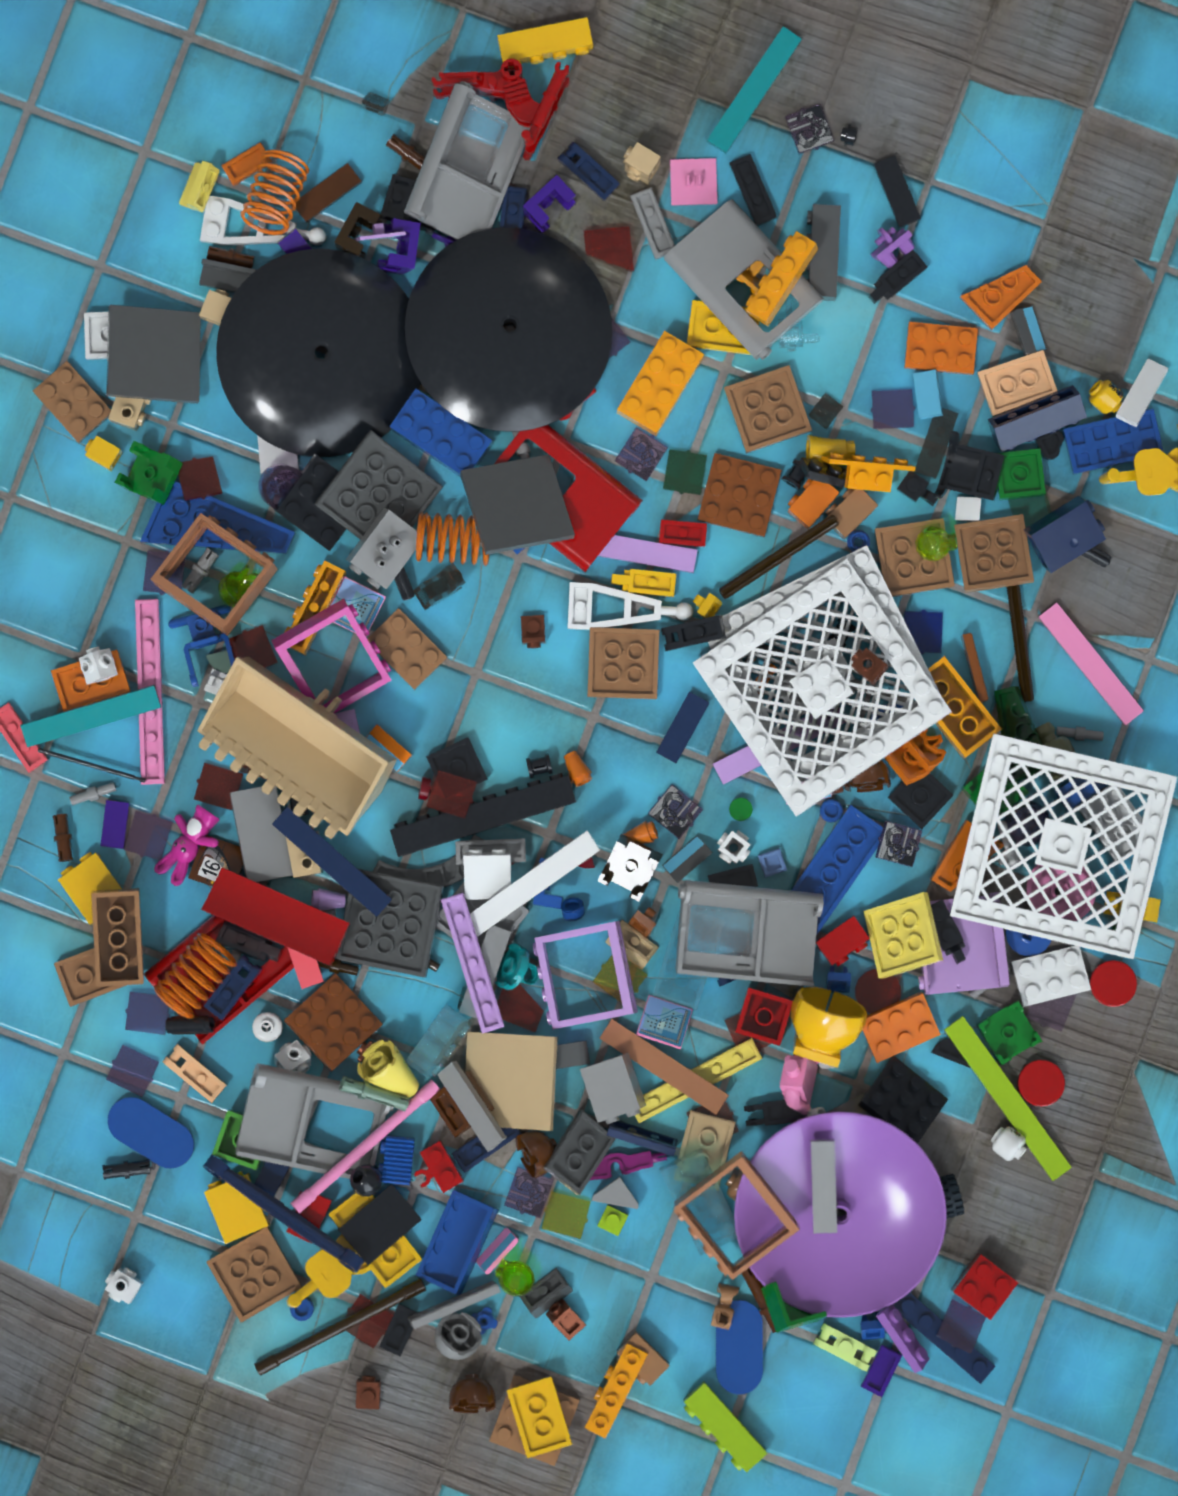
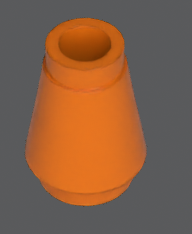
M572 751L564 756L571 783L579 787L592 780L591 770L576 751Z
M644 821L623 834L641 844L653 843L655 839L659 838L653 821Z

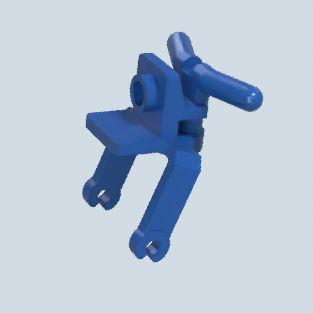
M224 604L210 610L220 616L229 613L231 607L228 604ZM194 613L172 619L168 622V626L172 629L186 625L189 627L193 641L185 644L183 650L190 672L191 684L193 687H197L199 684L190 655L191 650L225 641L231 666L235 661L229 637L224 633L215 634L214 626Z

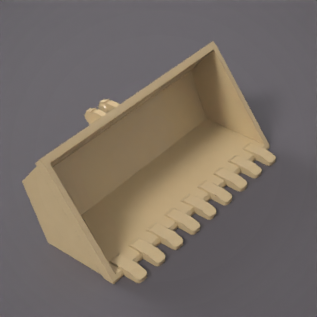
M236 657L197 730L204 736L199 742V748L206 751L212 743H215L220 747L214 755L216 760L221 762L230 754L235 757L230 765L232 771L235 773L239 772L244 764L251 769L246 775V780L249 783L253 784L259 776H262L267 780L262 786V792L268 795L275 787L282 790L277 799L279 804L284 806L291 798L298 801L293 809V813L296 816H302L308 808L314 813L309 820V825L316 828L322 820L328 822L330 825L325 831L326 837L332 839L338 831L348 836L358 820L383 791L397 759L337 718L338 716L334 714V711L342 702L339 697L334 698L327 708L322 706L330 694V691L326 688L314 700L299 692L252 658Z

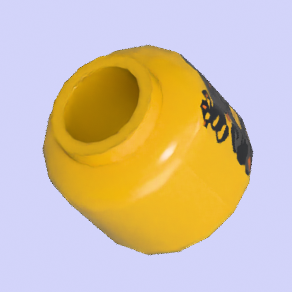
M1099 380L1089 390L1090 403L1103 414H1108L1111 411L1113 413L1117 412L1123 403L1121 401L1123 392L1110 380Z

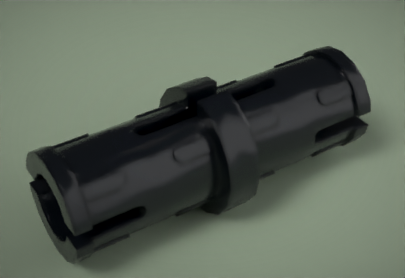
M149 1159L136 1162L125 1160L119 1164L102 1165L104 1180L118 1177L129 1179L130 1176L151 1174Z

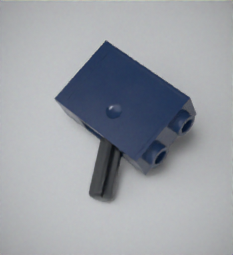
M1077 496L1024 529L1043 567L1050 573H1053L1080 555L1102 567L1110 564L1111 556L1095 547L1106 540L1103 534L1105 528L1099 519H1095L1093 515L1095 509L1089 500L1085 501L1080 496Z

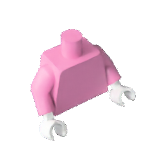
M787 1055L780 1080V1088L786 1104L803 1115L807 1114L808 1117L825 1113L826 1111L822 1107L810 1108L818 1069L817 1064L819 1063L822 1069L835 1067L797 1055Z

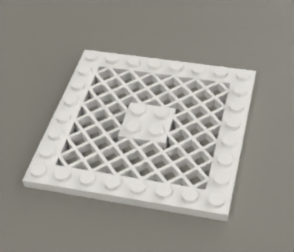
M867 545L723 615L722 619L726 638L708 642L712 650L845 559H848L939 692ZM842 592L836 595L837 597L845 598ZM837 601L834 610L831 609L830 612L843 614L838 611L841 602ZM822 604L817 609L826 611L827 607H824ZM851 609L850 616H854L855 611ZM815 614L811 625L823 627L824 623L817 621L819 614ZM806 617L800 619L801 621L808 622ZM831 617L827 628L839 630V628L833 627L836 617ZM847 620L843 631L848 632L852 620ZM863 625L860 634H863V635H864V634H865V631H866V628H865V626ZM794 626L792 638L794 636L804 638L805 634L796 632L798 627ZM785 629L783 632L789 633V629ZM810 629L808 641L820 643V639L812 637L814 630ZM826 632L824 644L836 646V639L833 638L828 641L830 633ZM842 635L840 647L844 645L846 639L844 635ZM859 638L856 650H859L862 641L870 643L871 640ZM774 641V646L782 649L786 648V645ZM791 642L789 651L800 654L798 656H801L802 651L792 648ZM876 642L874 643L873 653L876 652L878 647ZM807 645L805 657L817 659L819 647H814L807 651ZM823 648L821 659L828 655L833 662L835 650ZM839 651L837 663L848 665L842 652ZM755 652V657L764 659L762 666H765L767 654L765 656ZM751 653L749 654L746 663H749ZM771 658L770 662L780 665L779 669H781L783 658L781 661ZM794 660L796 666L789 663L786 664L787 668L798 672L799 660ZM804 661L802 672L815 663ZM888 661V662H887L888 667L893 668V667L891 666V664L889 663V661ZM736 665L734 677L746 679L748 667ZM730 666L729 668L726 669V672L728 673L729 676H730V672H731V667H732V666ZM837 668L846 681L848 669ZM752 669L751 673L759 675L757 682H761L764 670ZM777 673L776 676L768 674L767 678L774 680L773 685H777L780 673ZM851 674L850 682L855 680L853 674ZM884 678L883 683L894 686L893 690L895 691L896 682ZM783 679L784 684L790 685L789 688H793L788 680ZM734 682L743 695L745 683ZM749 684L747 696L759 698V686ZM900 684L899 688L908 691L905 685ZM850 687L857 691L855 700L859 701L861 689ZM771 689V692L764 691V694L769 696V701H772L773 697L776 698V689ZM865 690V694L873 696L871 703L875 704L877 692ZM788 692L786 697L780 695V700H783L785 704L791 703L792 699L790 697L792 692ZM891 694V697L881 695L880 699L888 701L887 706L891 707L894 695ZM907 698L906 703L897 700L896 704L903 706L901 709L908 710L910 698ZM747 701L753 712L756 714L758 703ZM796 701L795 705L806 707L803 701ZM916 701L913 702L912 709L918 706ZM846 703V705L852 706L849 716H853L858 705ZM762 704L760 716L770 717L768 713H773V710L769 709L770 705L766 704L764 706ZM840 704L834 707L833 713H837ZM862 706L861 710L868 712L865 719H870L874 709ZM782 707L781 713L777 712L776 716H779L778 719H788L789 715L785 714L787 708ZM799 710L797 717H793L792 721L804 724V720L800 719L803 711ZM886 710L885 713L878 711L877 715L882 717L876 721L888 723L890 711ZM894 712L893 722L905 714ZM831 717L827 728L832 729L835 718H839ZM814 718L812 723L808 722V725L819 726L816 725L817 720ZM843 719L842 721L847 722L844 731L848 732L850 724H854L855 721ZM759 720L769 733L771 722ZM859 722L858 726L861 728L857 729V734L869 736L871 724ZM777 723L776 727L774 726L772 735L781 734L785 736V731L779 730L780 723ZM875 725L873 736L886 727ZM793 726L791 733H789V738L801 740L800 736L795 735L797 727ZM809 729L805 741L815 742L810 740L813 733L812 729ZM826 732L822 744L833 746L834 741L826 743L829 734H835ZM839 735L837 747L849 749L852 737ZM856 738L854 748L866 740ZM772 739L780 752H782V741ZM788 742L785 754L798 756V753L789 750L792 742ZM804 745L802 757L814 759L815 750L805 754L808 745ZM820 748L818 760L830 762L832 750ZM836 751L834 762L847 753ZM785 758L793 771H795L797 760L791 761V759ZM801 761L798 773L811 775L813 763ZM817 764L815 775L828 766ZM798 777L801 783L808 780L806 778Z
M845 559L693 662L796 817L952 713L848 559ZM842 592L845 598L837 597L836 595ZM833 600L845 602L843 614L830 612ZM828 601L826 611L816 609ZM849 604L858 617L847 615ZM813 613L825 615L823 627L811 625ZM809 614L807 624L797 622ZM829 616L842 618L839 630L827 628ZM846 619L858 621L856 633L843 631ZM862 623L871 636L860 634ZM794 626L806 628L804 640L792 638ZM790 627L788 637L778 636L779 633ZM810 629L822 631L820 643L808 641ZM826 632L838 634L836 646L824 644ZM842 635L855 637L852 649L840 647ZM859 638L871 640L869 650L872 653L874 643L876 642L884 655H875L879 659H883L886 664L889 661L897 673L885 672L880 677L879 687L866 685L867 680L863 678L862 684L850 682L852 670L855 671L851 666L853 664L851 658L858 651L856 649ZM775 639L787 641L785 653L773 651ZM770 640L768 650L759 649L760 646ZM791 642L803 644L801 656L789 654ZM807 645L819 647L817 659L805 657ZM823 648L835 650L833 662L828 655L821 659ZM839 651L851 653L849 665L837 663ZM755 652L767 654L765 666L753 664ZM751 653L749 663L739 662V660ZM772 655L783 657L781 669L769 667ZM788 658L800 661L798 672L785 670ZM867 660L866 668L870 667V660ZM804 661L815 663L802 672ZM736 665L748 667L746 679L734 677ZM730 666H732V667H731L730 676H729L728 673L726 672V669L729 668ZM752 668L764 670L762 682L750 680ZM837 668L848 669L846 681ZM768 671L780 673L778 685L766 683ZM784 674L795 676L789 680L793 688L782 686ZM884 677L897 679L895 691L882 688ZM901 680L910 693L899 691ZM734 682L745 683L743 695ZM749 684L761 687L759 698L747 696ZM765 687L777 690L775 701L763 699ZM850 687L861 689L859 701L848 699L854 695ZM781 690L793 693L791 704L779 702ZM865 690L877 692L875 704L863 701ZM881 693L894 695L892 707L879 704ZM797 694L802 699L806 707L795 705ZM898 696L910 698L908 710L896 708ZM915 699L918 706L912 709L913 701ZM747 701L758 703L756 714L753 712ZM842 703L840 714L828 712ZM846 703L858 705L856 717L844 715ZM762 704L774 706L772 718L760 716ZM862 706L874 708L872 720L860 718ZM778 707L790 709L788 721L776 719ZM878 709L891 711L888 723L876 721ZM794 710L806 712L804 724L792 722ZM894 712L905 714L893 722ZM810 713L815 720L822 716L820 727L808 725ZM826 716L839 718L836 730L824 728ZM843 719L855 721L853 733L840 731ZM759 720L771 722L769 733ZM859 722L871 724L869 736L857 734ZM775 723L787 725L785 737L772 735ZM875 725L886 727L873 736ZM791 726L803 728L801 740L789 738ZM807 729L819 731L817 743L805 741ZM823 732L835 734L833 746L821 744ZM839 735L852 737L849 749L837 747ZM856 738L866 740L854 748ZM772 739L784 741L782 752H780ZM788 742L800 744L798 756L785 754ZM804 745L816 747L814 759L802 757ZM820 748L832 750L830 762L818 760ZM836 751L847 753L834 762ZM785 758L797 760L795 771H793ZM801 761L813 763L811 775L798 773ZM817 764L828 766L815 775ZM798 777L806 778L808 780L804 783H801Z
M993 733L950 916L1134 959L1177 776ZM1011 762L1018 764L1009 770ZM1026 766L1042 770L1031 776ZM1022 767L1028 778L1016 784L1011 773ZM1048 771L1064 774V776L1054 781ZM1045 773L1051 784L1040 790L1034 779ZM1071 776L1086 779L1087 781L1077 787ZM1007 777H1009L1014 787L1004 792ZM1068 778L1074 789L1063 795L1057 784ZM1031 781L1037 792L1025 798L1020 787ZM1094 782L1111 786L1100 792ZM1091 783L1097 794L1085 800L1080 789ZM1054 787L1060 798L1048 804L1042 793ZM1117 787L1132 790L1133 792L1123 797ZM1114 789L1120 800L1109 806L1102 795ZM1017 790L1023 801L1011 807L1005 796ZM1077 792L1083 803L1071 809L1066 798ZM1141 793L1148 794L1146 802ZM1137 794L1143 805L1131 811L1126 800ZM1040 795L1046 806L1034 813L1028 802ZM1100 798L1106 808L1094 814L1088 804ZM1003 799L1008 810L998 815ZM1063 801L1068 812L1057 818L1051 807ZM1123 803L1129 814L1117 820L1111 809ZM1026 804L1032 815L1020 821L1014 810ZM1085 806L1092 817L1080 823L1074 813ZM1144 809L1140 825L1134 815ZM1049 810L1054 820L1045 818L1043 826L1037 816ZM1109 812L1114 823L1103 829L1097 818ZM1012 813L1017 824L1006 830L1000 819ZM1071 815L1077 825L1061 821ZM1131 817L1138 828L1126 834L1120 823ZM1034 818L1040 829L1029 835L1023 824ZM1094 820L1100 831L1090 837L1092 829L1084 826ZM998 822L1003 832L993 838L996 823ZM1117 826L1123 837L1112 843L1106 832ZM1020 827L1026 838L1015 844L1009 833ZM1139 832L1136 846L1134 847L1129 837ZM1042 833L1037 849L1032 838ZM1103 834L1109 845L1097 851L1092 841ZM1006 835L1012 846L1000 852L994 842ZM1126 840L1132 851L1121 857L1115 846ZM1029 841L1035 852L1023 858L1017 847ZM1089 843L1095 854L1085 859ZM992 844L998 855L988 860ZM1112 848L1118 859L1106 865L1100 855ZM1015 850L1021 860L1009 867L1003 856ZM1133 855L1129 871L1123 860ZM1036 856L1035 864L1042 865V867L1032 872L1026 861ZM1000 858L1007 869L995 875L989 865ZM1098 858L1104 868L1092 874L1086 864ZM1121 863L1126 874L1115 880L1109 869ZM1024 864L1029 875L1018 881L1012 870ZM1084 866L1089 877L1078 883L1072 873L1081 875ZM985 868H987L992 878L982 883ZM1050 868L1065 872L1055 878ZM1046 869L1052 880L1041 886L1035 875ZM1106 871L1112 882L1101 888L1095 878ZM1009 872L1015 883L1003 889L998 878ZM1070 875L1075 885L1063 891L1058 881ZM1128 877L1125 892L1123 893L1118 883ZM1032 878L1038 889L1027 895L1020 884ZM1092 880L1098 891L1087 897L1081 886ZM995 881L1001 892L989 898L984 887ZM1055 883L1061 894L1049 900L1044 889ZM1115 885L1121 896L1109 902L1104 891ZM1018 886L1024 897L1012 903L1006 893ZM1078 889L1084 899L1072 905L1066 895ZM980 890L987 900L979 898ZM1041 892L1047 902L1035 909L1029 898ZM1101 894L1107 905L1095 911L1090 900ZM1004 895L1009 905L994 902V900ZM1064 897L1070 908L1058 914L1052 904ZM1027 901L1032 910L1016 906ZM1122 901L1118 916L1112 906ZM1087 903L1092 914L1081 920L1075 909ZM1050 906L1055 916L1040 913V911ZM1110 908L1115 919L1104 925L1098 915ZM1073 912L1078 921L1062 917ZM1096 917L1101 927L1085 922ZM1117 923L1115 930L1108 929L1109 927Z

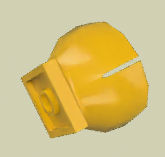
M802 987L792 1002L790 1015L796 1031L793 1055L838 1068L841 1060V1051L854 1043L866 1024L867 1012L863 1005L851 997L836 991L833 993L828 1011H825L832 990L819 987Z

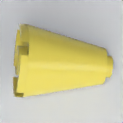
M379 1040L364 1051L362 1056L365 1058L362 1064L359 1062L357 1066L358 1074L363 1080L409 1098L417 1093L419 1082L392 1041L388 1040V1042Z

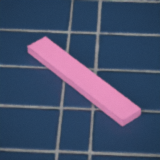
M1055 603L1038 617L1125 726L1144 711L1058 603Z

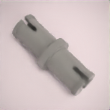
M206 548L197 564H193L191 567L193 570L181 586L194 594L204 577L207 578L209 575L208 571L219 555Z

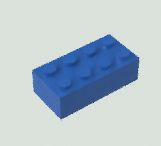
M418 389L414 390L390 425V429L459 477L461 470L476 468L493 445V441L446 411L437 402Z

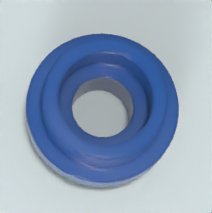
M853 531L847 538V546L852 552L866 545L868 548L870 546V538L864 531ZM856 538L862 539L863 544L861 546L854 544Z

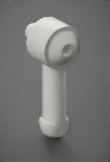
M1001 821L1002 824H1003V826H1004L1005 829L1007 830V829H1008V826H1007L1006 822H1005V821ZM997 823V827H998V829H999V833L1001 834V833L1003 832V830L1001 829V827H1000L999 824ZM1006 835L1001 838L1005 850L1012 846ZM1015 850L1003 856L1009 867L1021 860ZM999 858V865H1004L1002 860Z

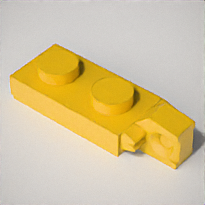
M630 569L624 570V575L612 574L611 584L623 586L622 591L674 597L675 573Z

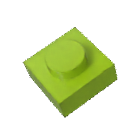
M607 1205L597 1226L619 1236L628 1214Z

